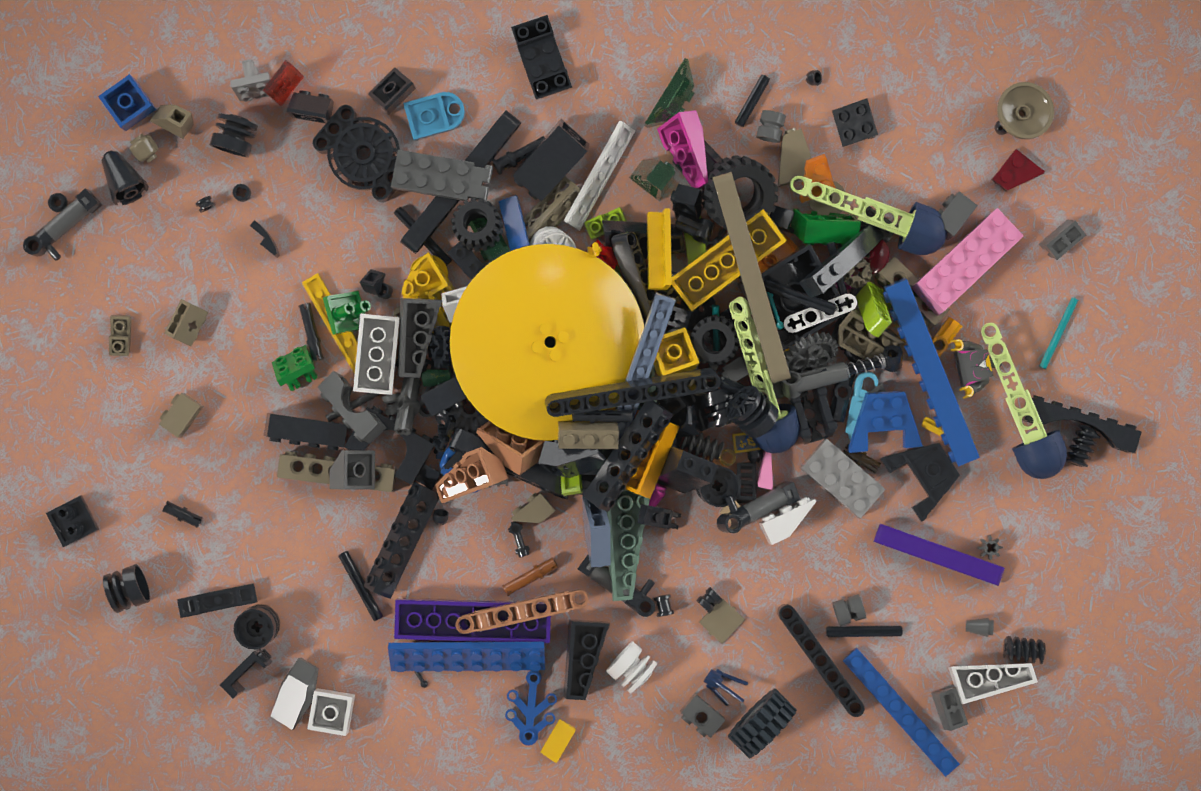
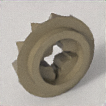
M863 258L843 276L844 282L853 288L863 287L871 280L873 271L870 268V263ZM854 267L856 269L863 268V270L860 272L861 277H859L858 275L851 277V275L855 272Z

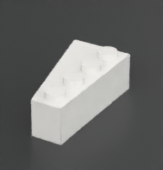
M1032 663L948 667L961 704L1038 682Z

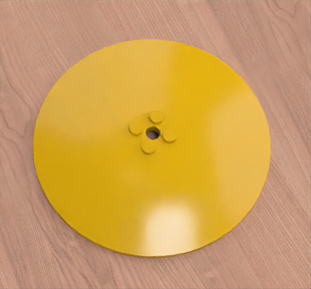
M538 244L525 246L510 251L490 262L471 280L458 301L451 324L450 354L452 365L459 385L467 399L479 413L494 425L524 438L544 441L558 440V421L572 422V414L559 417L550 416L545 406L546 397L554 393L625 382L644 329V323L640 308L628 285L609 265L599 258L589 257L587 252L565 245ZM548 336L555 339V345L552 348H548L545 345V339ZM613 392L608 398L613 399L618 393ZM592 396L589 401H596L598 396ZM573 399L569 404L576 405L579 400ZM552 403L550 408H557L559 403ZM616 407L601 410H615Z

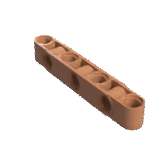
M582 589L478 610L460 616L456 621V629L460 633L466 634L569 612L585 607L588 603V594ZM578 593L585 596V601L581 604L576 603L574 600V596ZM544 602L547 605V610L539 612L536 609V604ZM501 610L506 611L509 615V618L505 621L498 618V612ZM460 620H469L470 628L463 629L460 626Z

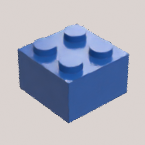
M130 74L98 96L119 127L124 131H127L157 110L139 83Z

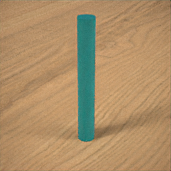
M712 305V315L720 316L719 305ZM712 329L713 351L721 350L720 330Z

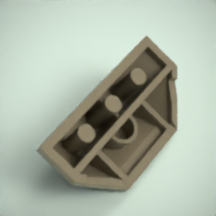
M858 308L852 310L839 325L838 345L864 360L867 357L872 359L875 355L878 356L889 345H897L900 348L905 345V342L889 328L880 337L873 336L866 329L860 309Z

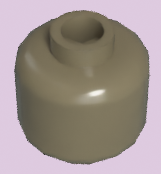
M142 133L130 142L132 145L129 149L139 162L146 160L149 163L157 157L155 153L159 150V147L150 135H143Z

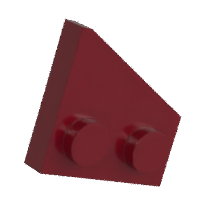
M1015 149L991 180L1005 191H1008L1044 174L1045 171Z

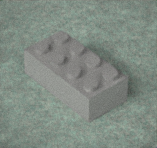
M824 439L800 467L803 472L860 519L886 490L828 439Z

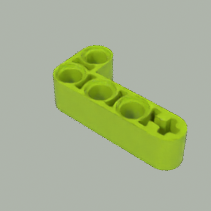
M867 282L855 298L857 299L866 329L873 336L880 337L892 323L888 312L891 304L890 302L886 303L882 294L885 292L883 289L871 282Z

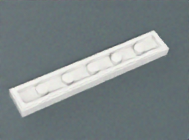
M618 122L564 219V222L579 231L635 133V130L626 123Z

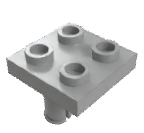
M251 59L242 61L245 77L230 80L231 88L239 101L247 102L256 97H270L272 94L277 93L276 86L269 73L258 74V69L254 66V62Z

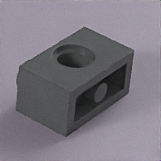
M696 693L680 710L681 714H683L681 718L689 725L691 723L695 724L698 727L696 731L703 737L708 735L711 738L725 722V718ZM700 712L706 713V720L698 721L696 719L697 714Z

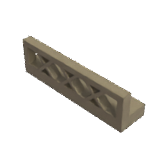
M566 176L542 202L539 201L523 218L525 226H528L526 231L529 243L539 229L546 226L557 227L566 217L577 198L580 188ZM566 183L570 185L565 191H561ZM555 198V201L551 205H548V202L551 199ZM541 212V215L534 219L535 215Z

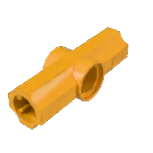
M951 317L947 318L935 336L931 338L933 344L937 339L943 343V347L940 350H936L939 357L947 350L948 345L951 343L950 341L955 338L963 327Z

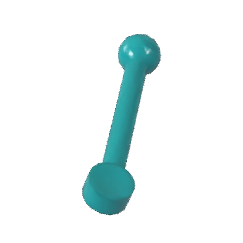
M766 292L777 322L776 328L781 330L784 324L779 319L772 298L773 294Z

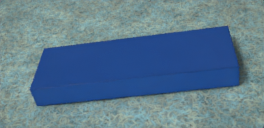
M514 195L500 200L499 206L510 251L530 246L518 196Z

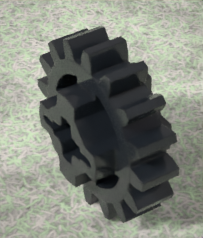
M437 326V328H433L434 333H432L428 351H430L429 357H432L431 363L434 364V367L447 368V366H451L450 327Z

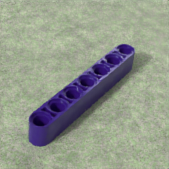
M879 524L873 541L999 586L1005 570L1004 567L883 524Z

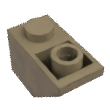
M160 105L150 119L152 123L184 139L194 125L192 113L177 105Z
M534 493L527 499L528 504L525 507L520 505L512 512L514 516L511 519L518 522L542 523L556 510L541 493L539 495Z

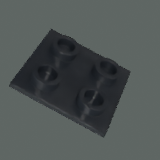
M868 98L832 110L842 147L865 139H872L878 135Z

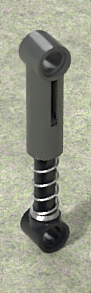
M889 345L884 348L881 354L875 355L872 359L868 357L864 361L858 359L856 363L849 362L848 365L844 362H839L800 373L789 371L791 378L782 381V393L787 398H796L801 395V392L847 381L850 375L856 373L859 375L858 373L864 371L867 373L868 370L872 369L875 371L876 368L897 372L903 365V351L897 345Z

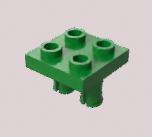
M359 291L323 297L333 335L358 331L360 314H365V312L371 309L369 301H361Z
M306 345L297 347L285 356H279L272 362L280 387L287 384L290 391L295 390L294 385L296 389L301 386L297 380L298 377L304 375L307 382H312L311 376L313 380L318 377L314 371L315 367Z

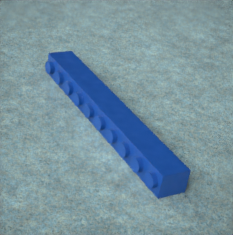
M904 278L885 286V292L882 293L886 303L890 302L892 310H890L893 321H898L900 327L897 328L901 339L905 338L907 345L904 348L908 357L912 356L914 363L911 364L915 374H919L922 381H919V385L923 392H927L929 398L926 399L930 410L934 409L936 416L933 419L937 428L941 427L944 433L941 434L944 445L948 444L950 448L948 455L951 462H955L959 467L980 458L908 280Z

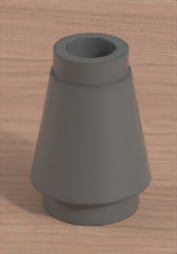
M989 618L966 620V632L986 637L988 635L993 636L994 620H989Z

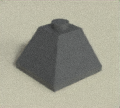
M342 450L330 468L329 489H375V451Z

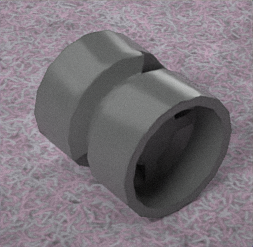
M762 110L760 118L762 125L758 127L756 138L767 142L780 143L782 136L780 128L784 126L786 115L775 111Z
M859 594L848 597L847 601L841 599L832 602L840 626L851 623L852 619L858 621L866 618L865 609Z

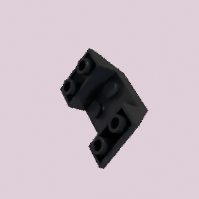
M548 15L511 27L535 99L538 100L572 88Z

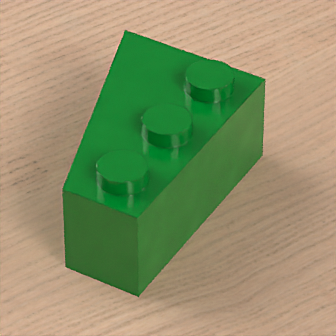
M793 208L795 214L791 222V228L794 230L793 233L804 244L814 245L815 243L827 245L828 242L834 241L844 245L860 230L861 221L857 220L858 218L854 215L829 212V215H817V211L811 210V214H807Z

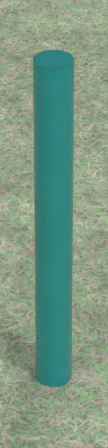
M1071 297L1039 365L1042 369L1046 370L1079 301L1076 298Z

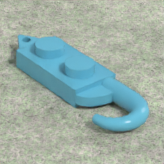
M870 371L860 373L855 380L845 430L849 440H851L865 393H869L862 389L863 380L866 377H870L874 380L875 386H878L877 376Z

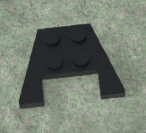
M940 443L880 458L889 473L907 463L928 497L911 507L920 522L927 518V515L935 508L939 500L960 476Z

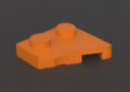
M825 154L806 160L803 177L811 179L812 182H819L835 188ZM814 186L811 193L813 196L819 197L822 194V189L819 186ZM799 195L801 203L812 200L807 195L806 197Z

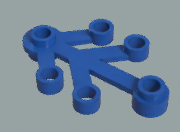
M531 670L526 675V680L529 683L528 705L522 701L516 690L512 689L507 693V699L514 702L525 715L526 726L517 717V712L514 709H508L505 713L506 719L512 721L520 731V741L528 746L536 743L538 733L544 727L555 722V715L552 712H547L544 715V719L535 726H533L534 718L549 705H554L557 702V696L554 693H549L535 707L537 685L541 682L542 675L539 671ZM534 674L538 679L531 681L530 676ZM511 692L516 693L517 697L515 699L509 697ZM554 696L555 701L549 702L548 697ZM508 712H514L515 717L509 718ZM547 715L553 716V720L551 722H548L546 720ZM528 732L531 733L532 738L526 739L525 734Z

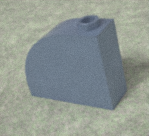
M582 496L584 532L591 567L611 565L610 524L607 513Z

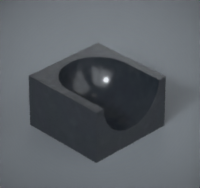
M802 244L790 255L762 271L763 283L765 280H770L806 293L799 282L817 268L821 262L811 244ZM741 281L737 284L748 301L743 282ZM833 284L824 293L815 297L828 301L839 297L840 294ZM773 294L772 298L779 319L783 324L789 315L810 308ZM839 300L835 301L839 312L843 311L840 307L846 306L845 303L839 304ZM772 310V314H773L774 321H775V324H776L777 322H776V319H775V316H774V313H773V310ZM809 311L806 313L805 318L808 322H814L817 315L814 311ZM846 313L794 333L787 331L785 327L781 330L777 329L783 351L788 349V346L795 345L794 341H801V337H808L809 334L815 333ZM802 314L798 315L799 320L794 321L793 318H790V323L787 326L796 329V324L802 323V326H805Z

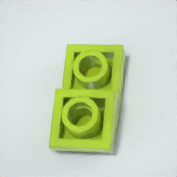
M619 207L584 222L591 240L604 236L602 220H627L622 208Z

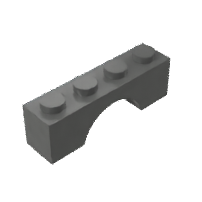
M333 371L318 386L322 392L320 394L321 397L333 405L331 407L332 410L344 418L342 420L343 423L355 431L354 436L360 442L365 441L371 444L387 428L376 414L366 410L361 413H354L352 411L350 394L353 387L343 375Z

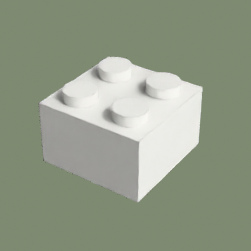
M319 688L314 690L307 729L346 736L349 733L355 694Z

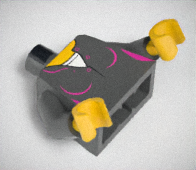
M960 339L951 340L950 342L955 344V348L951 349V351H955L953 353L962 387L959 391H965V396L962 398L966 399L981 391L989 383V377L993 376L992 368H995L992 358L989 357L988 350H983L981 345Z

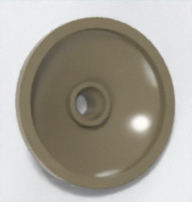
M1020 82L1013 84L1002 93L997 105V115L1002 127L1010 135L1019 139H1033L1045 133L1052 124L1054 106L1049 94L1042 87L1030 82ZM1019 111L1023 112L1024 117L1019 115Z

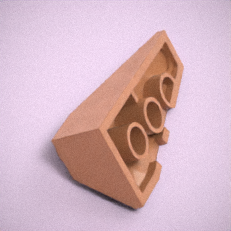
M480 447L465 453L462 456L463 458L453 466L454 468L440 479L435 488L441 503H445L508 479V475L502 460Z

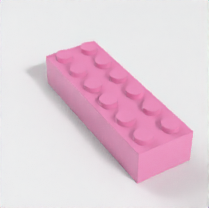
M997 208L911 288L938 316L1023 237V234Z

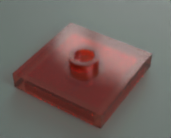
M285 60L262 91L274 102L282 106L304 76L290 62Z

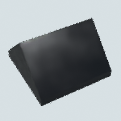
M394 67L368 95L390 115L416 88L411 80Z

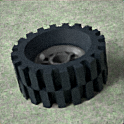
M774 688L743 715L741 720L730 731L728 738L750 759L781 733V730L792 720L797 709Z

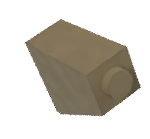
M789 129L785 131V135L781 138L778 173L779 187L790 184L791 179L795 176H804L806 160L812 158L802 129Z

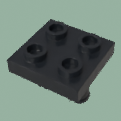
M82 495L46 513L62 547H66L99 530Z

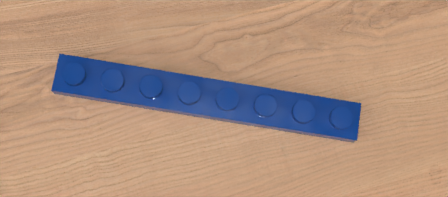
M855 648L842 660L945 777L960 765L858 648Z

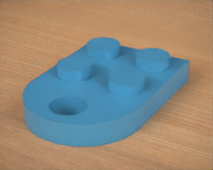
M441 92L403 103L414 141L454 130L460 126L465 116L462 101L458 96L450 92ZM451 105H459L460 111L457 114L450 113L449 108Z

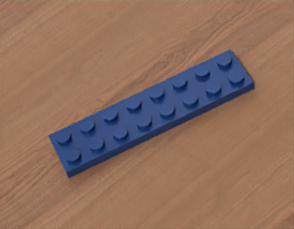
M544 642L388 643L391 671L545 670Z

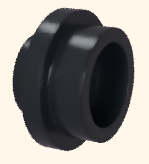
M54 193L48 199V206L54 212H61L68 205L67 198L61 193ZM57 200H61L60 206H56Z

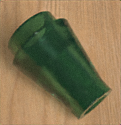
M426 369V371L421 372L423 387L428 386L430 388L450 380L449 369Z

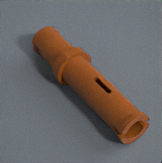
M551 557V559L540 565H534L533 569L502 585L507 596L539 578H544V575L557 569L558 565L554 558Z

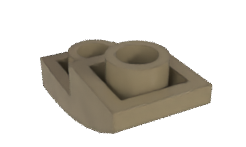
M111 315L109 355L129 356L131 316Z

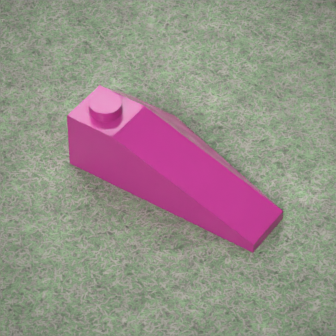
M696 110L678 112L657 128L663 147L666 151L671 152L674 157L672 160L675 164L680 165L682 174L690 186L700 189L708 183L703 127Z

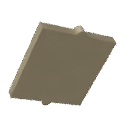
M723 599L699 623L709 631V635H713L723 644L745 619L735 610L734 606L731 607Z

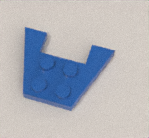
M903 390L865 393L847 450L849 453L868 451V432L903 430L904 448L923 447L906 393Z

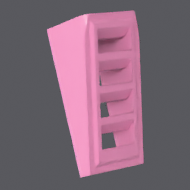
M763 451V459L761 460L756 485L757 487L773 490L771 453Z

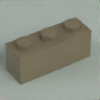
M558 421L559 449H618L619 429L617 422Z

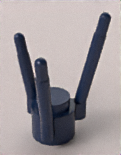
M711 669L703 681L707 684L706 687L726 706L729 703L715 688H722L743 703V698L722 684L724 679L721 676L743 685H748V682L726 674L719 669L716 671Z

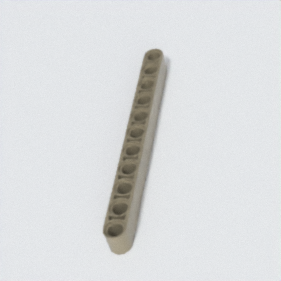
M732 172L712 177L771 382L773 384L790 379L791 376Z

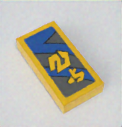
M745 433L732 434L734 453L762 450Z

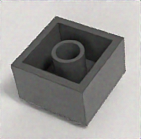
M960 191L955 195L952 193L942 203L944 208L938 211L941 214L944 229L947 232L946 240L956 235L978 206Z

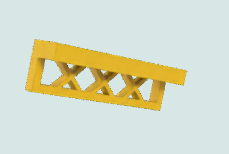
M664 208L662 212L647 213L648 290H668L672 285L670 208Z

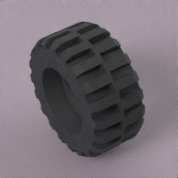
M735 155L731 157L732 159L727 157L722 159L721 164L715 163L713 165L714 170L707 172L708 183L703 186L704 191H701V196L704 200L702 205L707 210L706 213L726 230L727 226L712 177L732 172L734 181L743 177L752 180L754 185L753 197L742 208L746 221L762 209L768 215L770 212L774 213L776 208L773 206L774 202H778V196L775 194L778 191V185L774 183L776 179L769 173L770 170L747 156L740 157Z

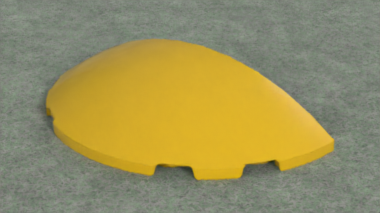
M428 252L411 268L408 278L404 281L401 295L403 298L442 300V293L456 289L437 261ZM441 303L434 328L446 326L450 327L451 330L452 322H449L443 308V303Z

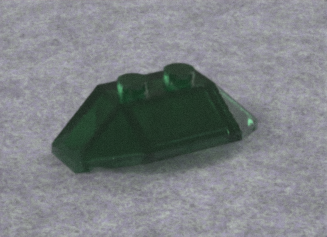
M684 58L645 121V127L650 128L664 124L678 112H684V104L686 101L690 103L695 92H693L694 82L688 59Z

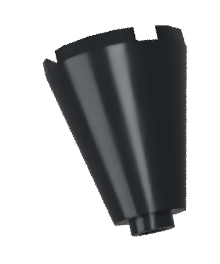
M108 151L103 155L101 161L111 199L115 205H118V203H122V205L133 203L142 197L141 193L144 190L148 191L149 186L147 182L119 152Z

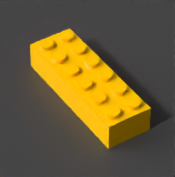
M764 209L746 221L757 262L787 241ZM729 235L672 276L673 287L691 311L740 276Z

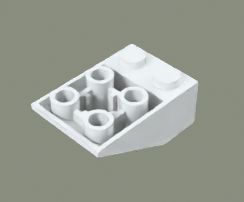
M804 497L797 501V505L793 507L787 505L780 508V513L776 515L770 513L763 516V521L759 522L768 543L773 545L790 537L816 503V500Z

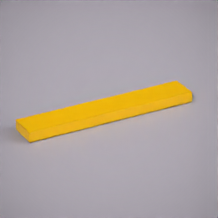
M317 273L301 283L355 374L358 340L353 332L332 334L323 297L331 294L321 276Z

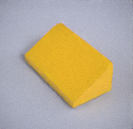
M559 719L540 753L557 763L575 733L576 728Z

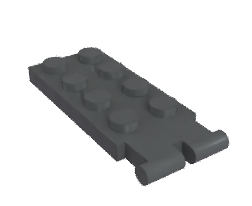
M398 150L391 188L466 201L468 198H476L478 200L481 198L486 203L489 187L482 186V184L490 183L493 166L486 165L485 168L475 167L474 162Z

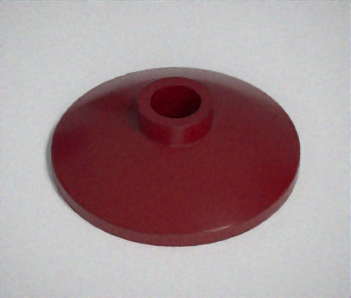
M881 240L864 257L870 263V268L873 271L872 275L880 272L889 260L890 250L884 240Z

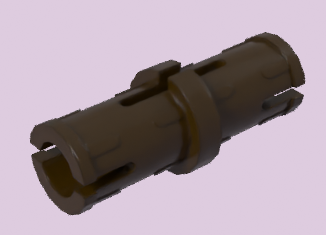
M843 450V453L855 461L858 466L862 465L874 474L878 469L873 467L872 464L878 468L881 465L880 462L867 456L866 452L849 453Z

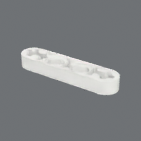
M844 294L828 301L836 304L835 301L839 300L840 304L845 302V297H848V299H853V303H851L850 308L847 306L840 307L843 310L839 312L837 306L834 315H826L825 312L811 307L786 317L784 327L789 332H798L852 311L857 305V299L852 294ZM814 311L817 318L814 322L806 320L805 315L807 312ZM802 314L805 326H802V323L796 324V329L787 326L790 323V318L796 321L800 319L798 315Z

